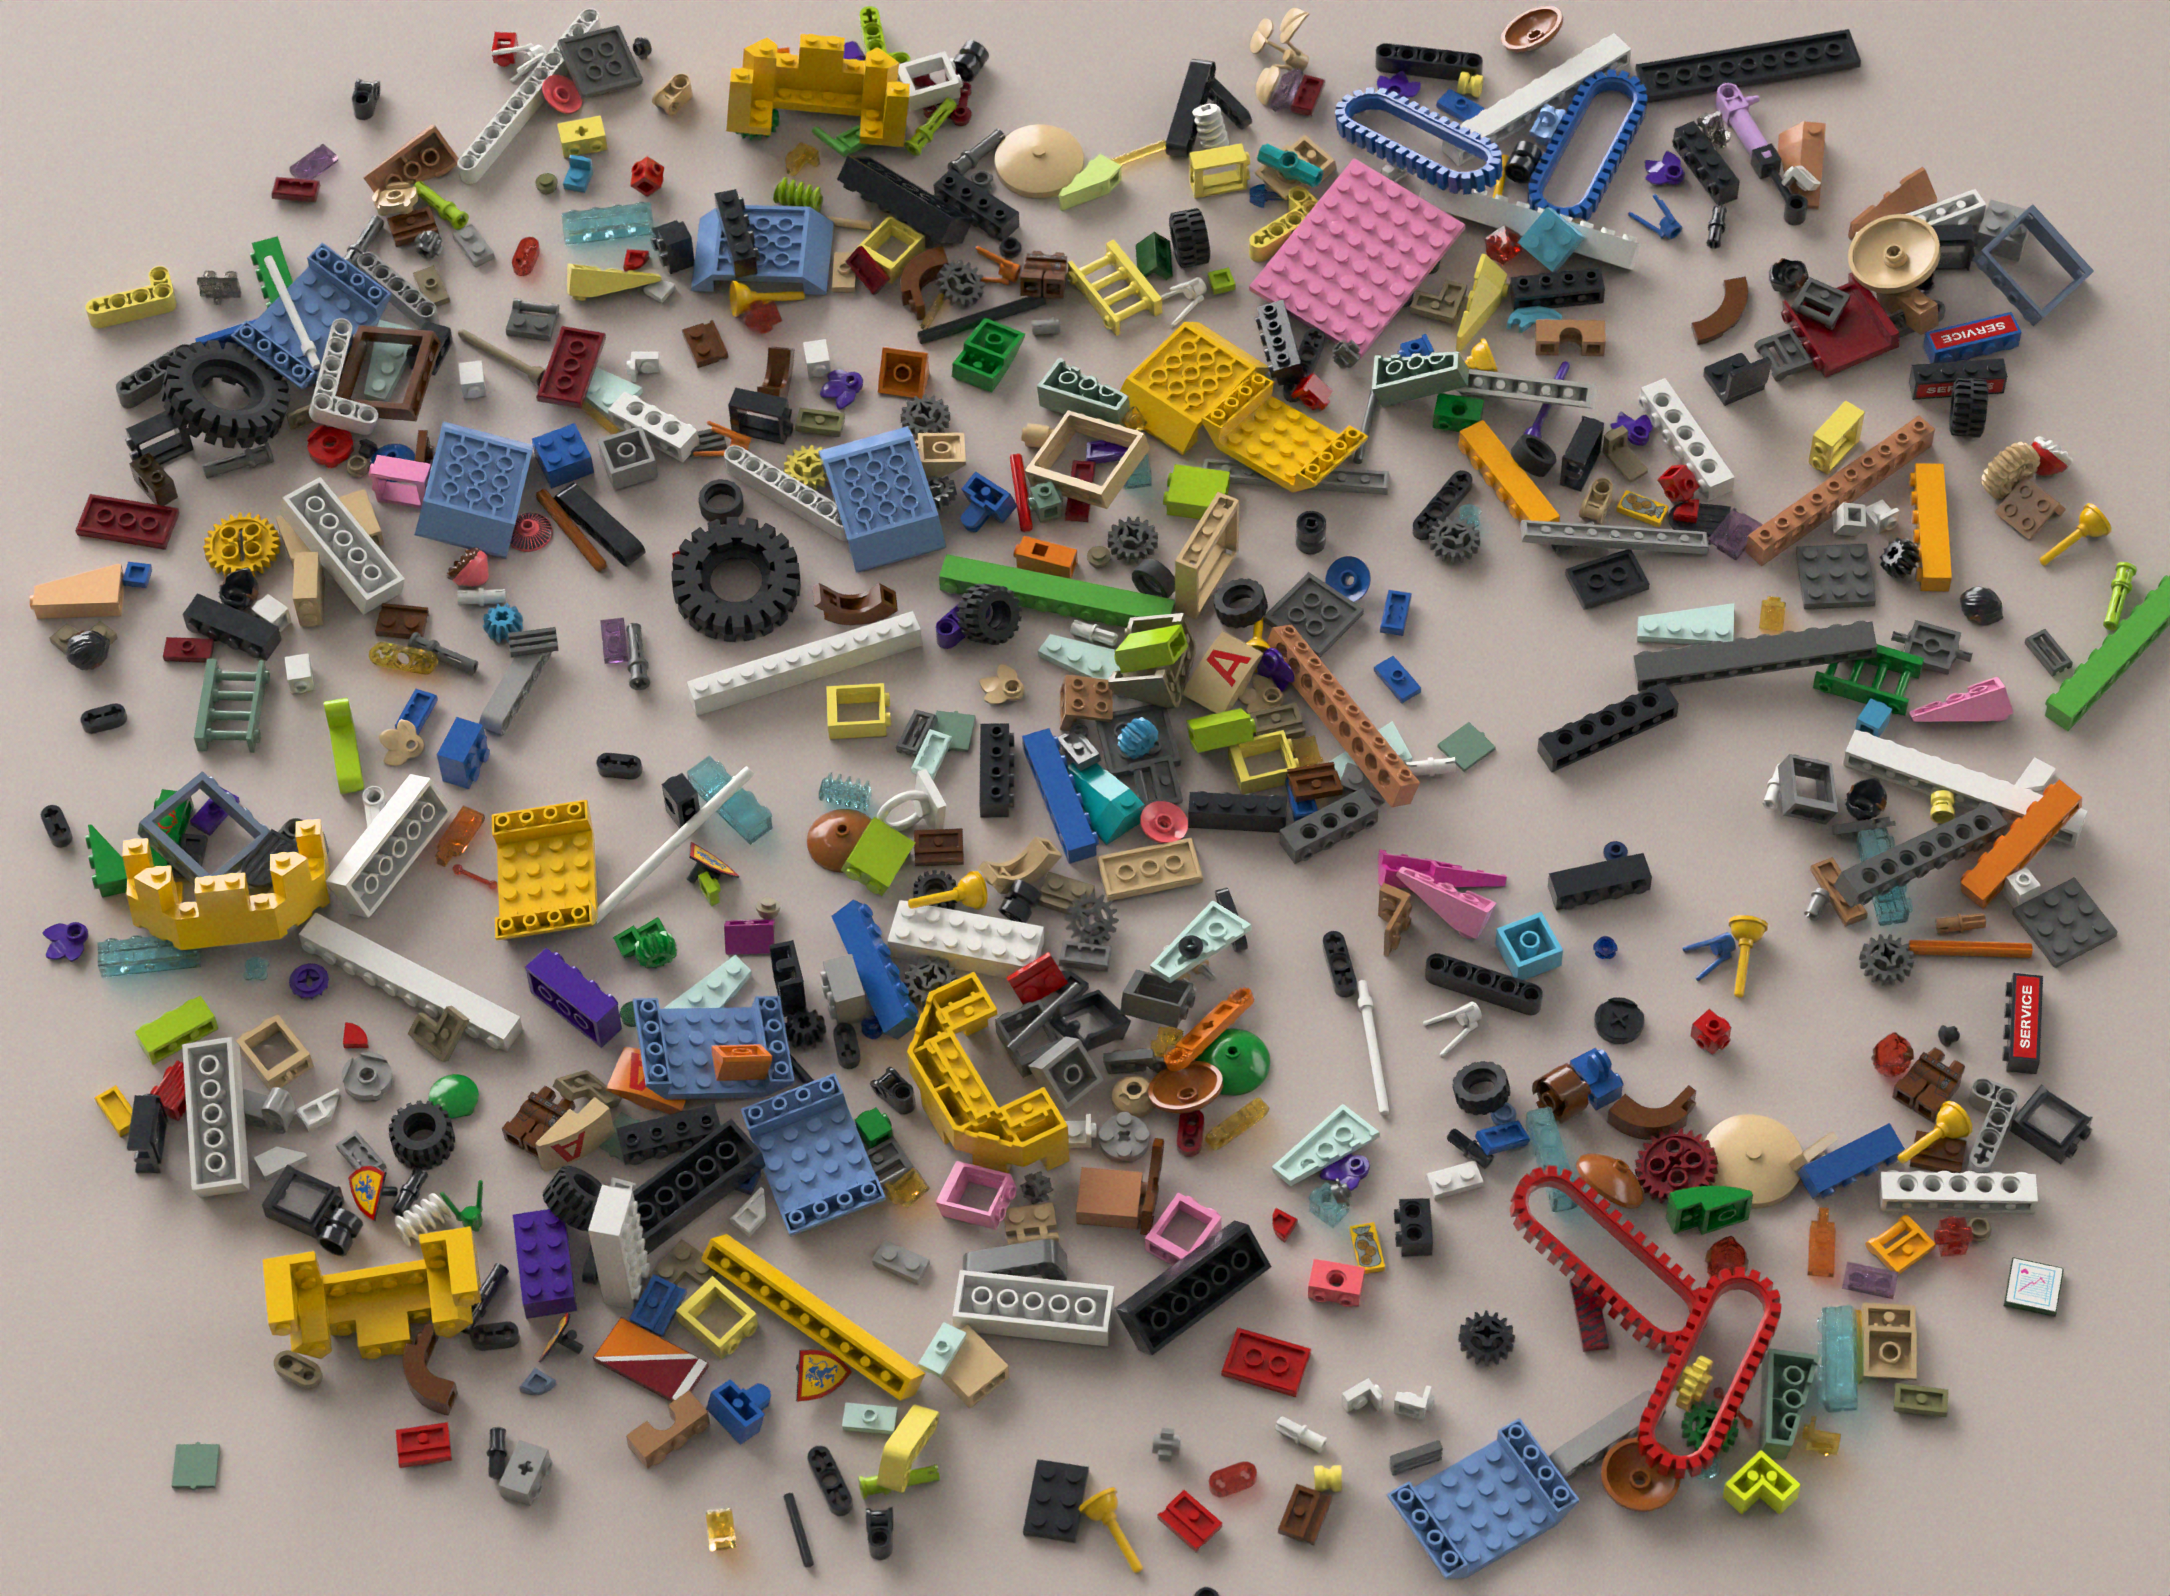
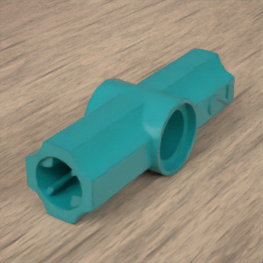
M1268 143L1262 145L1259 149L1257 161L1281 172L1285 179H1295L1312 188L1318 187L1324 175L1323 169L1299 159L1295 152H1285Z

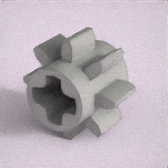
M1162 1428L1161 1434H1154L1152 1453L1158 1454V1461L1171 1462L1172 1455L1179 1456L1181 1436H1174V1429Z

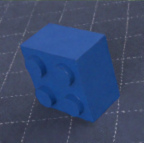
M575 423L532 438L534 455L551 489L594 473L591 454Z
M456 717L437 753L443 782L469 789L473 781H477L480 767L483 762H487L490 755V749L487 746V736L482 724Z

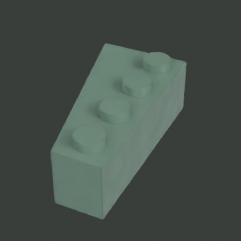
M1459 352L1431 353L1430 356H1422L1421 353H1415L1411 357H1401L1400 354L1391 355V358L1374 355L1372 391L1381 406L1386 407L1467 387L1469 368Z
M1060 357L1037 385L1039 406L1063 414H1066L1068 410L1079 414L1083 413L1086 416L1096 419L1100 418L1105 422L1122 426L1131 417L1129 396L1108 384H1100L1097 378L1092 375L1089 377L1084 375L1078 367L1074 365L1070 367Z
M1769 1348L1762 1361L1759 1451L1762 1450L1770 1458L1785 1460L1792 1448L1820 1355Z

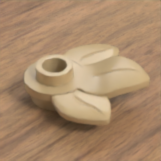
M999 664L997 677L979 679L982 690L987 693L984 701L990 704H1001L1007 700H1019L1025 692L1024 685L1017 679V672L1007 665Z
M1253 675V688L1245 689L1243 695L1238 697L1239 701L1247 706V714L1282 706L1284 703V695L1278 688L1274 687L1273 681L1260 675Z
M399 720L397 730H385L379 735L381 744L388 749L383 760L387 765H403L409 758L420 756L425 748L423 739L417 735L416 727L407 720ZM411 742H415L413 749L408 747Z

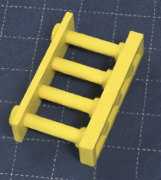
M1114 239L1106 243L1104 257L1080 269L1077 268L1072 260L1068 262L1067 278L1072 285L1075 284L1103 319L1105 327L1108 330L1111 329L1116 336L1120 335V321L1144 309L1150 310L1154 317L1162 313V298ZM1107 265H1113L1117 270L1092 284L1085 278V276ZM1120 279L1128 283V287L1104 299L1097 292ZM1132 294L1137 295L1141 299L1140 302L1116 314L1109 307Z

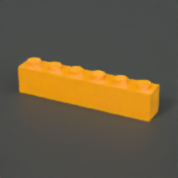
M1484 420L1460 431L1458 447L1461 453L1468 456L1473 468L1480 471L1485 483L1495 490L1498 499L1507 505L1513 518H1517L1520 523L1521 520L1560 521L1558 512L1525 471L1514 461L1512 455Z
M1915 463L1914 473L1909 475V486L1914 489V491H1911L1910 496L1911 505H1915V510L1912 511V524H1916V529L1913 530V543H1917V548L1920 550L1918 556L1921 558L1918 561L1919 567L1916 568V582H1920V591L1949 592L1952 573L1944 464Z

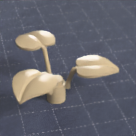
M1292 8L1282 20L1280 41L1283 44H1287L1291 49L1285 50L1269 40L1274 31L1273 22L1269 19H1263L1259 23L1258 30L1251 39L1250 50L1254 54L1260 53L1266 43L1284 53L1282 60L1286 65L1273 64L1271 69L1265 68L1258 78L1256 95L1263 105L1268 106L1269 98L1280 77V69L1291 71L1294 68L1302 72L1309 63V56L1302 53L1301 50L1297 49L1290 42L1304 20L1310 15L1306 11Z

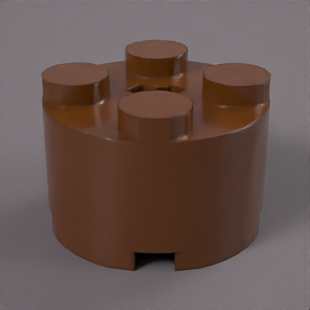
M1568 1063L1554 1068L1532 1084L1533 1095L1537 1093L1539 1101L1536 1102L1539 1110L1553 1123L1560 1121L1559 1124H1562L1585 1110L1588 1106V1095L1591 1094V1089L1585 1081H1581L1574 1072L1573 1067Z

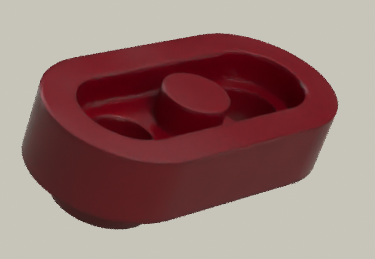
M1200 1110L1180 1114L1177 1150L1183 1156H1195L1202 1149L1205 1118ZM1189 1122H1195L1196 1124L1192 1126V1125H1189L1188 1123H1189ZM1192 1144L1193 1147H1186L1185 1145Z

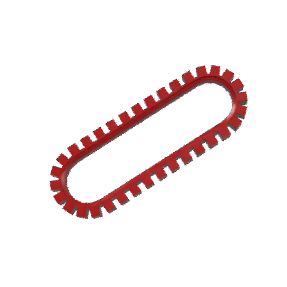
M1549 1165L1544 1172L1542 1167L1532 1169L1530 1175L1526 1173L1520 1179L1510 1200L1512 1204L1509 1208L1510 1217H1516L1513 1222L1516 1230L1520 1231L1527 1228L1523 1239L1531 1244L1537 1238L1539 1242L1535 1249L1541 1255L1549 1249L1551 1253L1547 1260L1553 1266L1561 1260L1563 1264L1559 1271L1563 1275L1567 1276L1571 1271L1575 1272L1571 1282L1579 1287L1585 1281L1587 1286L1583 1293L1591 1298L1597 1292L1600 1296L1595 1303L1602 1310L1609 1303L1612 1307L1608 1315L1613 1320H1616L1621 1314L1624 1318L1620 1326L1626 1331L1635 1326L1636 1330L1632 1337L1638 1342L1646 1336L1649 1338L1646 1345L1647 1348L1655 1351L1659 1343H1661V1353H1672L1682 1330L1674 1332L1664 1331L1648 1321L1535 1219L1529 1208V1196L1537 1189L1544 1187L1556 1188L1565 1193L1676 1292L1687 1304L1691 1314L1702 1287L1692 1290L1691 1287L1696 1280L1690 1274L1682 1280L1679 1276L1684 1269L1677 1263L1669 1269L1667 1265L1671 1258L1665 1252L1657 1258L1655 1254L1659 1247L1653 1241L1645 1247L1643 1243L1647 1236L1643 1232L1639 1231L1635 1236L1631 1235L1635 1225L1629 1220L1621 1226L1619 1221L1623 1215L1617 1209L1609 1215L1607 1210L1611 1204L1604 1198L1597 1204L1595 1199L1599 1193L1592 1187L1584 1193L1582 1190L1587 1182L1580 1176L1572 1182L1569 1180L1573 1173L1572 1171L1564 1168L1561 1174L1557 1175V1166Z
M1735 1267L1732 1276L1727 1268L1719 1271L1718 1278L1713 1275L1707 1281L1706 1288H1702L1699 1298L1693 1306L1692 1314L1690 1313L1686 1326L1683 1327L1680 1338L1674 1346L1673 1353L1669 1356L1667 1366L1664 1367L1661 1373L1660 1380H1658L1654 1388V1393L1651 1394L1648 1400L1647 1407H1645L1641 1415L1639 1424L1638 1449L1641 1456L1646 1455L1645 1463L1651 1469L1659 1464L1658 1473L1667 1477L1671 1469L1674 1470V1479H1684L1686 1470L1691 1478L1698 1476L1701 1473V1468L1707 1470L1713 1464L1714 1457L1717 1458L1721 1451V1446L1727 1438L1734 1418H1736L1747 1391L1750 1389L1753 1377L1756 1376L1759 1365L1765 1357V1352L1768 1350L1772 1337H1774L1781 1315L1782 1304L1780 1303L1781 1296L1778 1289L1772 1290L1774 1283L1768 1277L1759 1282L1761 1275L1759 1271L1751 1269L1749 1276H1745V1267ZM1732 1290L1750 1292L1761 1302L1764 1315L1704 1443L1696 1452L1690 1455L1677 1456L1668 1453L1656 1441L1655 1429L1717 1300L1721 1295Z

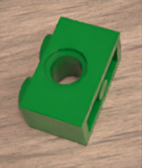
M1439 393L1433 415V428L1443 431L1460 432L1480 422L1483 415L1484 399Z

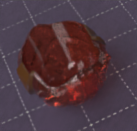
M1893 1032L1875 1045L1871 1060L1875 1066L1874 1069L1885 1077H1896L1905 1073L1910 1067L1912 1060H1914V1051L1906 1038L1898 1035L1897 1032Z
M1730 1235L1722 1238L1707 1250L1705 1257L1707 1273L1710 1278L1713 1275L1718 1278L1719 1271L1727 1268L1732 1276L1735 1267H1745L1746 1272L1749 1263L1747 1252L1735 1240L1734 1236Z

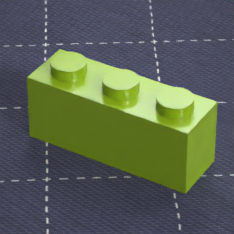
M200 995L194 999L187 1000L182 1006L172 1011H167L151 1023L142 1025L134 1032L140 1047L152 1065L182 1050V1044L194 1043L219 1028L214 1014Z

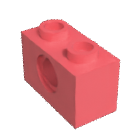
M1314 1259L1308 1285V1298H1313L1318 1302H1335L1345 1307H1359L1365 1267ZM1332 1283H1339V1284H1341V1286H1339V1287H1334V1286H1332V1285H1330V1284H1332Z

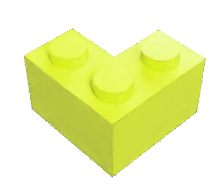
M1760 1450L1725 1483L1722 1498L1742 1515L1759 1498L1781 1515L1798 1498L1801 1484Z

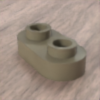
M290 1350L282 1351L274 1358L273 1364L276 1373L303 1389H314L321 1383L323 1378L319 1365ZM288 1364L292 1365L289 1369L284 1368ZM307 1376H314L312 1379L306 1380Z

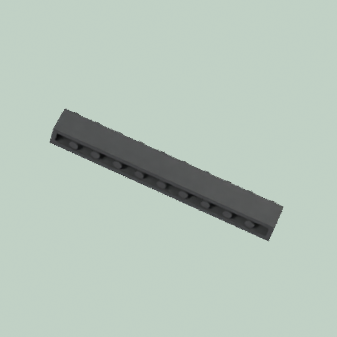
M1860 620L1849 625L1833 624L1828 628L1821 629L1811 627L1805 631H1785L1779 635L1772 636L1762 634L1757 638L1747 639L1740 637L1729 642L1713 641L1708 645L1701 646L1691 644L1685 648L1675 649L1670 647L1659 652L1642 651L1637 655H1633V666L1637 690L1640 691L1646 690L1652 685L1657 686L1663 682L1668 687L1873 658L1877 655V643L1873 622Z

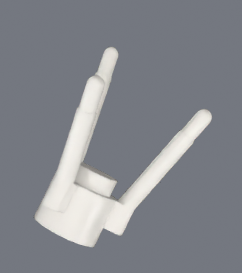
M530 43L525 46L495 50L491 54L498 55L526 51L524 54L526 63L517 68L518 73L510 79L511 82H514L536 67L547 53L543 46L537 45L534 47Z
M1200 277L1171 287V292L1160 296L1162 300H1165L1183 292L1188 299H1194L1172 322V327H1175L1199 302L1204 300L1203 294L1207 292V288Z
M1470 1002L1457 1010L1423 1022V1025L1427 1026L1456 1016L1460 1025H1467L1440 1053L1441 1057H1444L1471 1030L1478 1027L1476 1021L1482 1018V1014L1475 1002Z

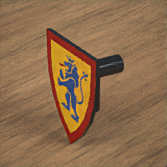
M693 842L690 843L689 858L696 861V864L686 878L690 883L695 884L698 875L704 872H708L711 879L715 878L716 880L719 879L721 874L734 878L740 877L715 855Z
M363 1166L355 1170L348 1177L350 1189L360 1211L371 1220L376 1221L381 1196L396 1197L398 1188L395 1186H384L387 1174L384 1170L375 1166Z
M566 1313L560 1318L538 1362L541 1363L556 1343L577 1354L581 1353L584 1345L575 1341L577 1332L569 1330L566 1334H563L569 1324L571 1314Z
M816 1349L799 1350V1360L796 1365L798 1372L796 1401H810L832 1393L844 1383L852 1371L843 1360L827 1351Z

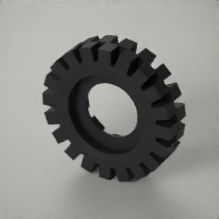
M208 340L206 347L201 341L191 343L189 349L185 346L182 347L169 361L160 392L161 401L165 402L163 407L168 415L174 414L172 421L179 428L188 425L186 433L197 438L203 432L206 433L204 442L215 445L217 438H221L224 448L233 449L237 441L242 449L252 448L254 442L262 445L268 441L269 437L273 438L278 433L290 403L289 386L286 380H282L283 376L273 368L269 369L270 366L261 359L253 360L255 355L246 348H244L241 354L237 353L238 344L226 342L224 350L221 349L219 341ZM213 378H222L221 382L234 386L237 383L244 387L243 391L250 398V403L239 410L220 408L210 403L204 397L201 385L203 382L212 381Z
M727 517V525L721 526L719 519L708 522V531L705 532L701 527L697 528L691 533L692 541L685 538L679 546L680 554H675L672 563L673 571H671L675 604H678V611L684 619L689 617V625L699 632L704 628L705 636L717 639L719 633H721L725 642H736V636L742 634L745 642L755 640L756 631H760L763 637L774 631V623L781 626L788 619L787 611L793 613L797 605V596H800L801 589L799 563L794 547L789 548V540L782 532L776 536L775 527L765 522L762 528H759L758 520L746 517L745 524L742 525L739 524L738 517ZM740 558L748 560L755 564L761 572V587L748 600L741 602L726 601L717 596L711 587L710 579L712 572L720 563L729 559Z

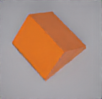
M882 347L877 393L912 398L917 396L919 399H922L930 374L928 353Z
M761 1044L711 1047L716 1081L766 1079L772 1062V1055Z

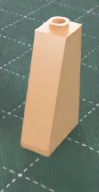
M115 564L34 586V595L30 596V609L35 611L37 619L122 616L124 585L122 582L124 572L122 565Z

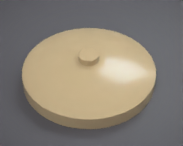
M1030 125L1013 131L1001 141L995 154V169L1001 183L1015 194L1028 198L1041 199L1059 195L1060 191L1067 187L1084 168L1083 150L1077 139L1069 132L1050 125Z
M1906 214L1888 215L1870 222L1856 234L1849 247L1848 262L1852 275L1866 289L1885 294L1900 293L1920 285L1931 276L1939 263L1941 248L1935 230L1923 219Z
M1738 1115L1716 1125L1705 1139L1710 1141L1711 1147H1714L1715 1156L1718 1159V1174H1714L1716 1182H1708L1709 1185L1736 1187L1752 1191V1209L1766 1208L1782 1202L1794 1192L1801 1178L1798 1172L1802 1167L1794 1171L1789 1164L1790 1161L1802 1153L1801 1146L1793 1133L1778 1121L1761 1115Z

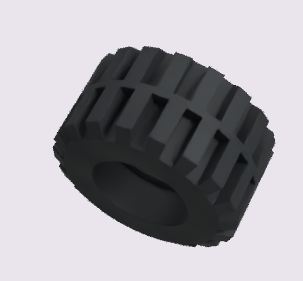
M1199 208L1171 213L1169 217L1171 241L1176 261L1181 269L1209 263L1210 244L1203 214Z
M1956 378L1952 389L1949 429L1952 436L1977 438L1982 436L1985 429L1988 407V384L1986 380Z
M984 583L976 584L975 587L967 589L968 594L964 593L962 595L963 601L958 603L960 611L957 612V617L960 618L958 626L963 627L961 631L963 635H967V638L971 641L991 645L1004 644L1008 642L1007 638L1012 639L1014 636L1013 632L1018 631L1020 627L1017 625L1018 621L1021 622L1022 616H1019V612L1022 611L1021 606H1018L1020 601L1018 597H1014L1015 593L1004 586ZM991 604L993 615L991 621L987 624L986 611Z
M422 1100L416 1101L417 1104L412 1105L410 1102L406 1104L405 1109L401 1107L397 1110L398 1115H393L391 1118L392 1123L389 1124L388 1134L394 1155L401 1164L405 1163L406 1167L410 1169L415 1166L421 1169L422 1167H427V1170L433 1169L432 1165L437 1164L439 1166L443 1164L442 1159L447 1160L450 1157L449 1151L453 1152L455 1135L449 1114L446 1110L442 1109V1106L439 1104L434 1106L432 1101H427L426 1104H423ZM420 1130H431L434 1132L426 1140L414 1141L410 1139L414 1133Z
M562 1166L544 1189L542 1196L547 1207L557 1218L573 1228L588 1232L603 1184L584 1170L573 1166Z

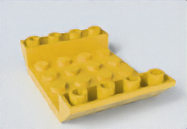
M1184 322L1125 379L1120 392L1129 396L1131 413L1129 421L1181 455H1184L1198 441V429L1203 425L1202 417L1255 371L1265 376L1269 372V368L1266 364L1200 322Z
M1256 371L1202 417L1201 421L1218 450L1292 493L1315 487L1368 440L1366 434L1350 425L1338 434L1273 397L1274 382Z
M587 799L492 814V836L497 844L499 917H495L496 941L593 926L598 918L595 838Z

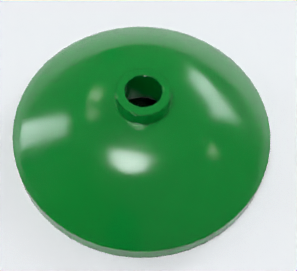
M1227 1028L1202 1054L1195 1058V1061L1214 1065L1221 1072L1223 1088L1220 1094L1228 1096L1243 1095L1255 1090L1264 1082L1270 1069V1055L1263 1041L1255 1034L1237 1028ZM1229 1052H1236V1054L1231 1055Z

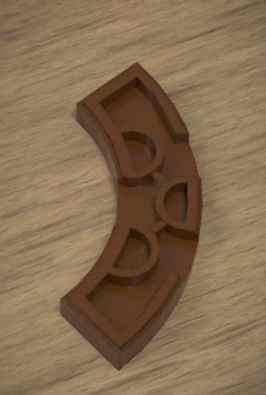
M1746 276L1724 280L1725 296L1720 307L1709 317L1692 322L1691 329L1697 345L1722 337L1723 333L1731 327L1733 328L1743 316L1748 299Z
M1155 1138L1152 1145L1140 1235H1148L1154 1222L1153 1213L1157 1205L1158 1182L1162 1170L1165 1143L1164 1139Z

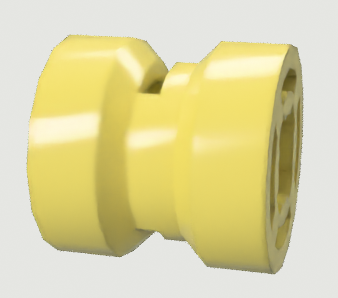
M1461 72L1457 93L1463 95L1469 93L1472 97L1479 98L1484 76H1470L1469 73Z
M1946 790L1933 792L1930 797V804L1932 806L1930 811L1931 820L1938 824H1944L1955 819V810L1953 808L1955 805V795Z
M1341 1465L1332 1466L1330 1469L1323 1466H1314L1315 1490L1324 1492L1331 1488L1333 1492H1342Z

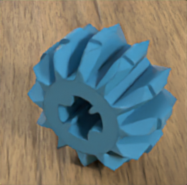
M497 603L495 609L489 607L488 614H484L483 628L490 640L496 638L498 643H500L503 639H506L509 643L508 633L521 632L523 629V616L518 612L516 606L510 608V605L506 603L501 607Z
M1143 717L1139 719L1134 718L1131 723H1127L1124 729H1121L1122 733L1117 738L1119 740L1117 745L1128 757L1132 759L1142 758L1145 753L1149 754V750L1155 747L1154 743L1159 739L1157 736L1159 731L1147 719Z

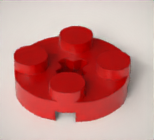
M321 425L315 428L309 434L307 440L311 459L318 464L325 465L327 468H335L338 464L347 460L355 449L351 432L333 426ZM335 442L334 446L332 447L326 446L327 443L332 444Z

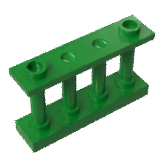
M1877 644L1876 657L1855 660L1848 680L1835 677L1839 662L1828 664L1825 673L1816 671L1813 688L1823 693H1830L1866 705L1870 699L1886 704L1892 709V714L1905 716L1909 699L1905 698L1904 694L1910 678L1919 679L1924 658ZM1864 663L1878 667L1871 687L1857 683ZM1887 670L1901 674L1894 694L1880 690Z

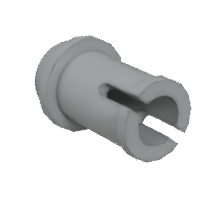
M1052 317L1051 320L1032 321L1033 327H1041L1032 328L1033 335L1048 333L1056 335V333H1060V321L1055 319V317Z
M1817 888L1812 891V899L1804 911V915L1811 920H1819L1825 904H1828L1830 901V893L1823 888Z

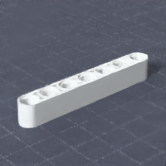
M738 445L730 446L725 450V465L730 475L835 538L847 541L835 502Z

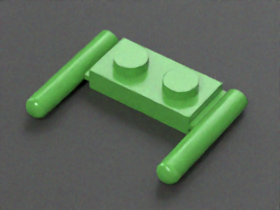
M860 124L836 136V139L832 138L818 126L812 129V133L843 157L870 145L859 143Z

